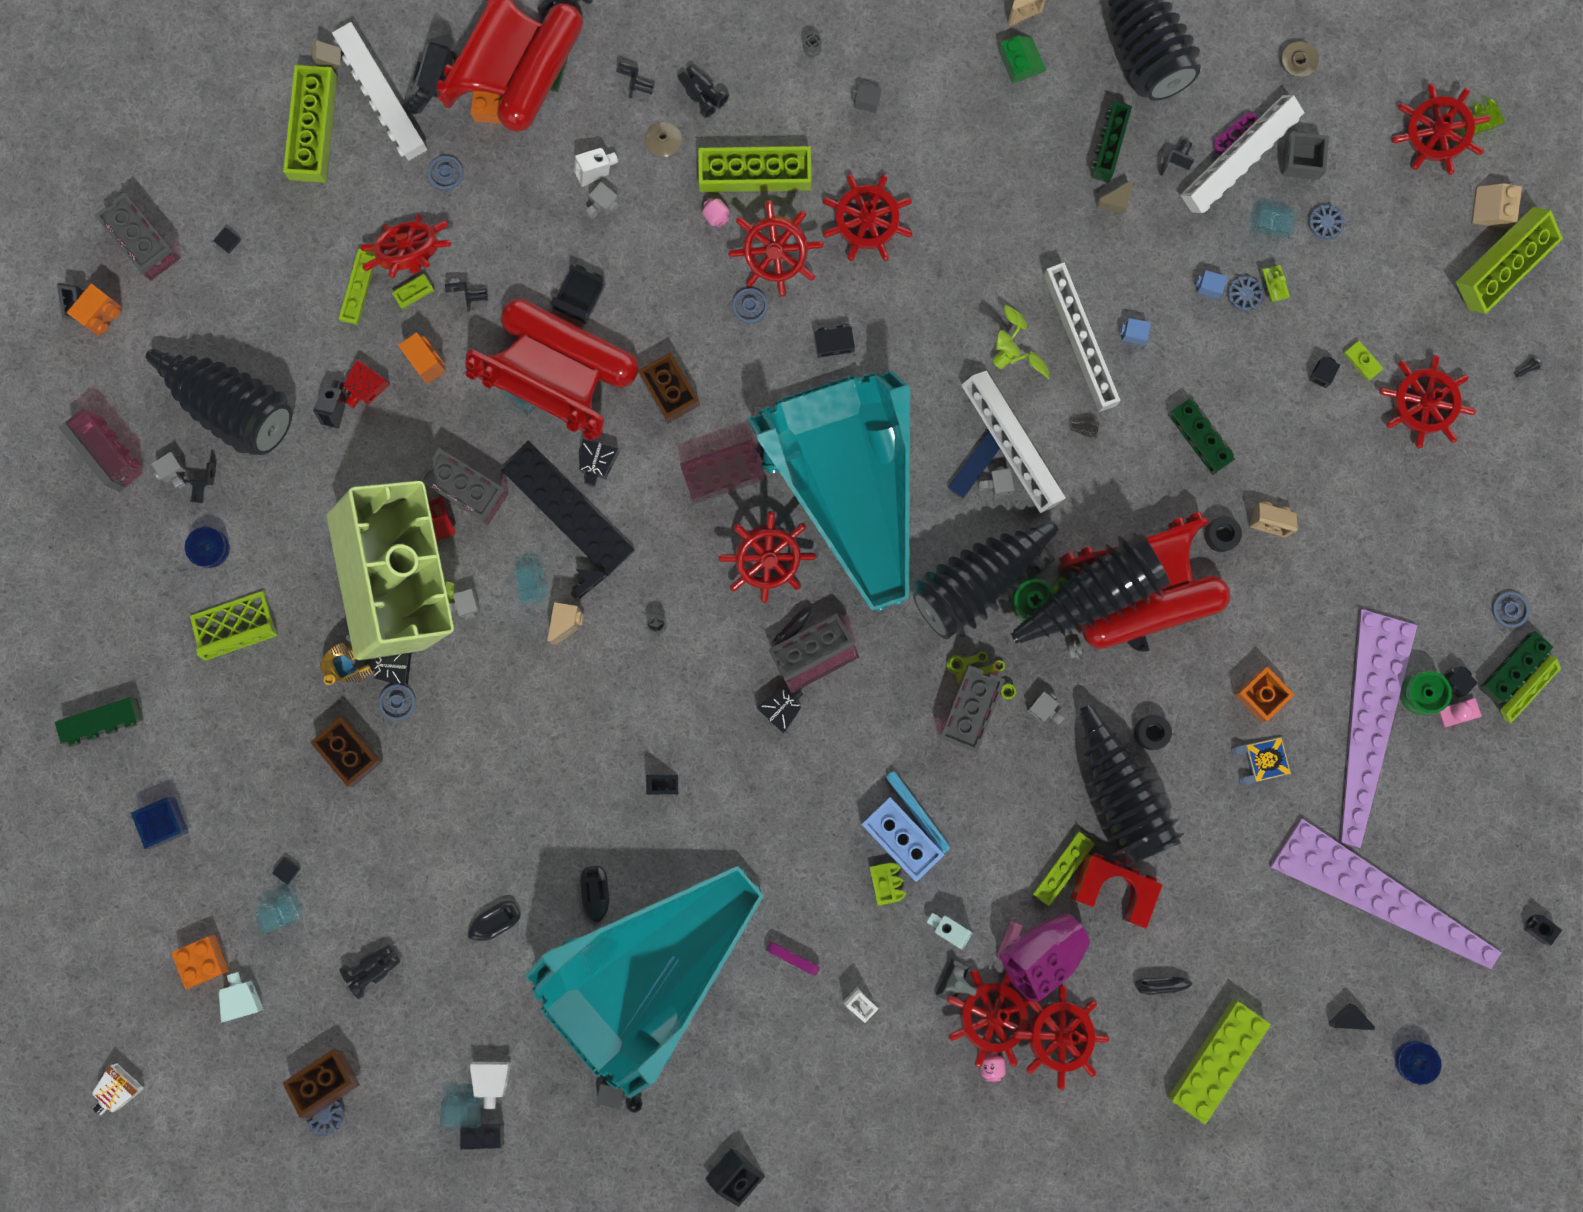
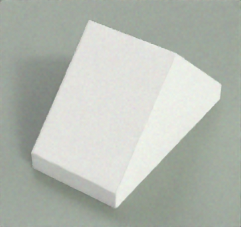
M857 987L843 1001L844 1005L864 1023L878 1010Z

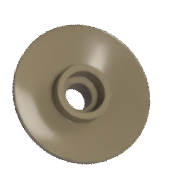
M1294 42L1288 45L1282 54L1284 69L1294 77L1302 78L1311 75L1319 64V56L1316 49L1306 42ZM1295 60H1300L1301 64H1298Z
M658 122L653 124L646 132L645 143L652 154L658 157H668L679 150L682 143V135L674 124ZM666 135V138L661 139L660 136Z

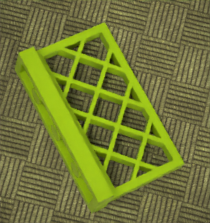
M264 591L190 616L198 647L196 649L197 656L204 661L278 636ZM261 597L262 604L259 609L251 607L254 599ZM241 604L245 606L241 615L238 616L232 613L234 608ZM249 609L256 612L252 621L244 618ZM219 611L227 613L222 622L214 619ZM262 614L266 616L267 623L259 626L255 623ZM231 615L238 618L233 628L225 625ZM202 617L208 619L203 629L198 627L196 619ZM242 620L250 624L246 631L240 632L237 630ZM212 622L220 624L215 634L207 631ZM224 627L231 630L228 637H219ZM206 633L213 636L209 644H202V639Z

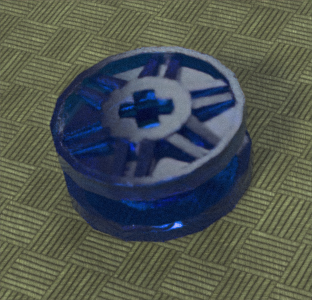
M200 527L188 535L184 549L186 556L192 563L203 568H215L226 561L230 552V544L222 532L211 527ZM207 544H208V547H209V550H208V551H206V548H205V546H206Z
M1418 1040L1402 1044L1394 1058L1398 1073L1405 1080L1417 1085H1427L1435 1081L1442 1068L1441 1058L1437 1050L1431 1045ZM1417 1059L1421 1060V1063H1418L1419 1066L1415 1065V1062H1418Z

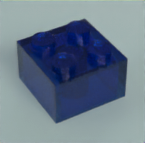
M175 797L163 798L131 812L144 849H153L189 833Z

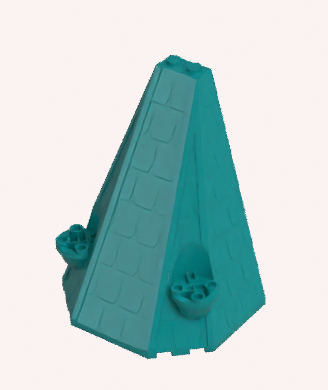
M887 371L879 376L877 373L863 375L864 379H861V377L856 378L855 375L848 376L778 399L774 402V408L771 409L770 406H767L759 411L760 415L751 416L747 419L749 427L764 448L763 462L761 463L763 469L768 470L769 474L780 472L872 611H880L888 605H898L903 603L904 600L909 599L910 388L893 371Z
M738 866L597 929L592 933L578 939L575 937L572 940L566 939L561 947L545 953L525 974V977L535 986L531 990L536 1000H542L543 1006L540 1009L543 1015L597 1077L601 1075L608 1078L606 1082L616 1090L621 1087L625 1096L631 1098L650 1087L657 1080L665 1064L670 1061L671 1054L681 1036L687 1029L764 895L761 893L759 886L752 883L748 878V874L743 869H740ZM673 956H675V958L673 959V961L671 962V964L669 965V967L667 968V970L665 971V973L662 975V977L660 978V980L658 981V983L656 984V986L654 987V989L652 990V992L649 994V996L647 997V999L645 1000V1002L643 1003V1005L641 1006V1008H640L639 1011L637 1012L638 1008L640 1007V1005L642 1004V1002L644 1001V999L646 998V996H647L648 993L650 992L651 988L653 987V985L655 984V982L657 981V979H658L659 976L661 975L662 971L664 970V968L666 967V965L668 964V962L670 961V959H671ZM678 960L677 964L675 965V967L673 968V970L671 971V973L668 975V973H669L670 970L672 969L673 965H674L675 962Z

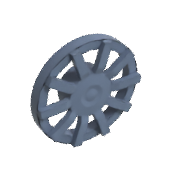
M441 156L430 164L428 177L432 185L437 189L444 191L452 190L461 183L463 168L455 158ZM445 160H450V164L446 165ZM442 161L443 165L439 166L437 163ZM455 162L458 166L452 169L451 166ZM434 166L438 168V171H432ZM457 169H460V174H455L453 172ZM432 174L439 175L438 177L432 179ZM456 176L459 178L457 181H455L452 177ZM438 179H441V182H440L439 185L435 183V181H437ZM449 180H451L454 184L449 185ZM444 181H446L447 186H442Z
M1321 205L1309 217V228L1319 239H1333L1344 228L1345 220L1342 212L1333 205ZM1321 210L1322 213H1323V216H1321L1319 213H1317V211ZM1316 215L1320 219L1313 220V216ZM1313 223H1318L1319 226L1314 228ZM1340 223V228L1334 224ZM1320 228L1323 230L1322 235L1317 232ZM1332 228L1336 229L1338 232L1334 234ZM1327 230H1329L1330 236H1325Z
M1250 276L1237 278L1228 289V299L1231 305L1240 311L1256 309L1264 297V290L1260 282ZM1243 280H1247L1246 286L1244 285ZM1240 282L1241 288L1235 284ZM1250 282H1253V283H1254V285H1253L1252 287H1249V286H1250ZM1257 286L1259 291H1253V289ZM1234 287L1238 292H1232V288ZM1254 294H1260V298H1257ZM1238 295V299L1234 301L1232 296ZM1251 299L1256 300L1258 303L1254 305ZM1240 300L1243 302L1242 307L1236 304ZM1246 302H1249L1251 307H1245Z
M752 288L744 289L733 300V312L744 323H756L763 319L767 313V299L759 290ZM748 292L754 293L752 298H749ZM742 294H746L745 300L740 297ZM757 294L761 297L758 301L755 300ZM739 299L743 302V304H736V302ZM764 301L765 306H758V303ZM736 307H743L738 313L736 311ZM757 308L764 309L763 313L758 312ZM746 312L744 318H742L740 314ZM754 312L759 315L756 319L754 318ZM748 314H751L752 320L747 319Z
M1506 592L1499 595L1492 606L1495 620L1507 628H1515L1524 624L1530 612L1526 599L1515 592ZM1504 596H1510L1509 603H1507ZM1513 596L1518 598L1516 602H1512ZM1502 599L1505 605L1499 604V600ZM1522 601L1523 607H1519L1518 603ZM1497 606L1501 607L1502 610L1497 611ZM1525 609V614H1520V610ZM1503 613L1504 615L1499 618L1498 614ZM1517 615L1523 618L1520 622L1516 618ZM1505 617H1508L1507 623L1503 622ZM1512 617L1516 623L1514 625H1510Z
M389 686L382 692L379 698L380 711L386 718L394 721L408 718L416 706L415 696L406 686ZM395 688V695H392L389 691ZM398 688L404 689L401 695H398ZM408 691L410 696L403 698L405 692ZM386 693L391 697L389 700L384 699ZM412 698V704L405 702L406 700ZM383 702H388L389 706L383 708ZM404 706H410V711L408 712ZM392 708L390 715H388L384 710ZM401 709L406 713L403 717L400 714ZM395 710H397L398 718L392 717Z
M338 1100L334 1102L338 1108L332 1110L333 1104H331L328 1108L316 1114V1119L312 1121L311 1118L307 1119V1125L314 1134L328 1136L335 1133L341 1127L344 1120V1109ZM339 1111L340 1118L335 1117L334 1113ZM333 1120L338 1121L336 1126L332 1124ZM315 1122H319L316 1128H314L312 1124ZM322 1124H323V1133L318 1131V1129L320 1128V1126H321ZM328 1124L332 1128L329 1132H327L326 1127Z

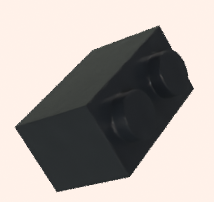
M839 325L835 329L824 327L814 332L817 358L855 352L852 326Z
M504 1124L464 1125L460 1129V1150L498 1149L504 1145Z

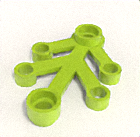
M984 651L964 659L961 656L954 655L948 659L947 669L950 673L955 674L960 687L964 677L963 673L965 674L968 665L976 662H986L988 655ZM979 654L985 655L986 658L984 661H981L979 659ZM997 660L994 664L978 669L982 670V675L985 676V674L994 671H1003L1005 663ZM953 662H959L960 667L955 669ZM999 662L1003 665L1001 670L996 668V663ZM1005 684L1000 695L1003 699H1012L1016 695V689L1012 684ZM1006 688L1011 690L1009 696L1004 694Z

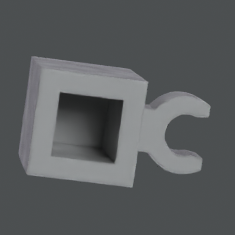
M600 182L589 194L590 201L593 204L586 212L591 219H594L600 210L606 215L610 212L613 213L619 207V198L606 185Z
M169 452L152 463L155 469L153 473L158 480H163L166 483L172 481L174 486L179 489L186 486L185 482H182L183 479L180 475L187 470L176 454Z
M994 468V471L990 473V480L980 481L978 484L979 491L992 489L993 497L1008 495L1014 492L1010 468Z
M473 589L453 594L455 603L449 604L451 613L458 611L459 617H465V620L476 618V614L481 613Z
M1042 692L1027 710L1041 722H1045L1049 717L1055 724L1060 725L1064 720L1060 714L1054 711L1059 703L1056 702L1057 698L1050 692Z

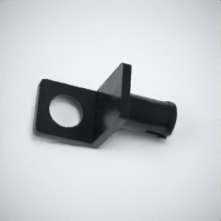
M618 63L617 73L634 77L629 98H632L633 91L636 90L652 95L655 83L639 79L638 68Z
M1182 140L1178 151L1171 149L1161 170V176L1164 174L1169 162L1187 170L1190 169L1195 160L1188 156L1192 147L1190 141L1185 147L1187 140Z
M467 282L445 284L446 293L464 291L467 312L470 311L471 302L488 300L486 288L469 290L467 289Z
M207 463L205 481L183 479L182 482L192 485L190 502L203 503L204 486L214 485L215 463Z

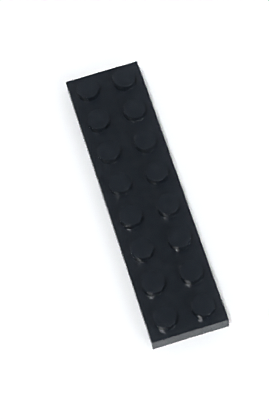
M529 444L501 470L607 577L635 551Z

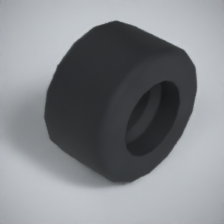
M1228 516L1214 519L1206 526L1204 532L1206 544L1217 552H1226L1233 549L1240 543L1242 537V529L1239 523ZM1224 527L1229 530L1230 537L1227 541H1220L1217 538L1216 531L1218 528Z
M1149 715L1142 718L1136 724L1134 730L1135 739L1142 748L1158 750L1170 742L1172 728L1164 717ZM1150 725H1155L1160 730V736L1156 740H1151L1146 735V729Z

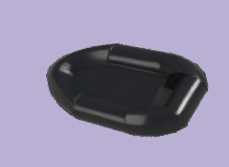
M806 607L800 610L784 629L776 635L772 641V647L795 636L808 620L812 608Z
M601 866L585 867L580 878L582 904L587 915L594 922L599 923L605 917L609 907L608 879L605 870ZM599 874V878L588 879V875Z
M500 902L481 913L473 921L468 931V938L476 941L493 939L512 928L519 921L521 913L514 902ZM507 907L513 916L511 919L505 910Z
M1182 977L1144 978L1137 981L1135 987L1139 993L1155 995L1180 992L1191 987L1193 983Z

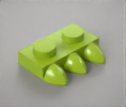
M885 863L869 867L877 906L898 902L905 897L906 893L904 891L894 890V888L902 884L903 879L891 876L898 872L901 866L895 863Z

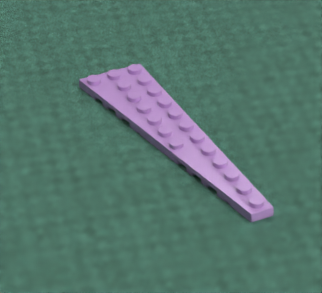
M1363 609L1359 612L1357 656L1349 729L1348 761L1346 764L1347 773L1340 834L1341 843L1361 848L1417 629V625Z
M1300 819L1270 866L1272 869L1488 969H1492L1501 954L1500 951L1304 819Z

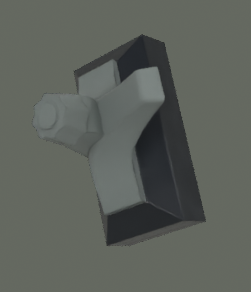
M951 959L935 995L945 1000L950 995L957 997L959 992L975 996L977 990L965 981L970 967Z

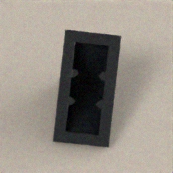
M58 283L57 288L62 318L75 320L67 312L84 291L75 285Z
M646 775V795L678 794V775Z
M1351 1003L1329 1021V1026L1334 1028L1375 1030V1026L1356 1005Z

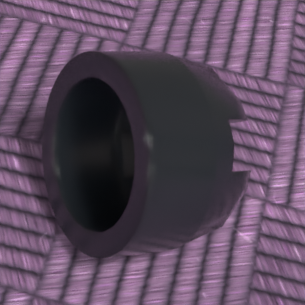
M638 1096L628 1098L626 1100V1108L630 1112L636 1113L642 1108V1100ZM631 1099H634V1109H632Z

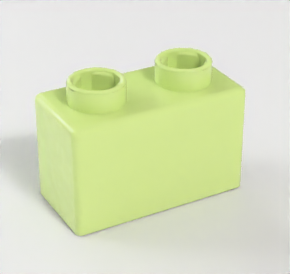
M421 481L349 489L329 510L327 522L353 655L357 660L426 650L451 634L454 626L425 485Z

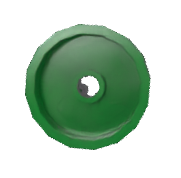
M1039 579L1028 580L1019 586V590L1013 593L1011 599V608L1014 615L1022 622L1026 620L1028 615H1031L1038 608L1037 603L1043 604L1048 599L1047 590L1055 593L1053 588L1047 582ZM1031 599L1036 601L1035 606L1033 605V602L1030 601Z
M1425 671L1409 676L1403 681L1400 692L1403 706L1409 712L1416 715H1429L1443 711L1449 705L1452 698V688L1449 681L1443 675L1434 671Z

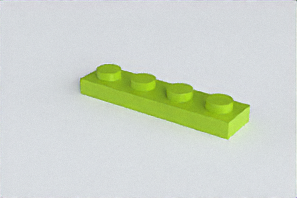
M361 249L357 251L338 319L340 322L359 325L374 268L364 271L362 266L375 258L374 253L371 251L364 252Z
M1550 655L1543 661L1536 672L1528 677L1525 684L1515 691L1513 697L1503 704L1500 711L1506 722L1511 724L1561 670L1556 657Z
M1077 832L1032 895L1047 906H1050L1095 843L1082 833Z

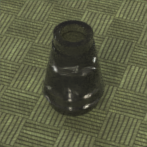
M1073 420L1071 431L1091 439L1092 437L1097 438L1100 423L1095 422V420Z

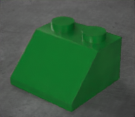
M1016 36L1001 42L998 52L1012 84L1046 71L1032 37Z

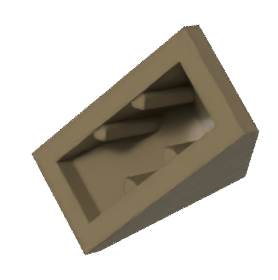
M313 40L312 59L319 67H332L333 70L340 66L341 48Z
M1129 181L1101 197L1096 204L1097 208L1124 214L1133 183Z

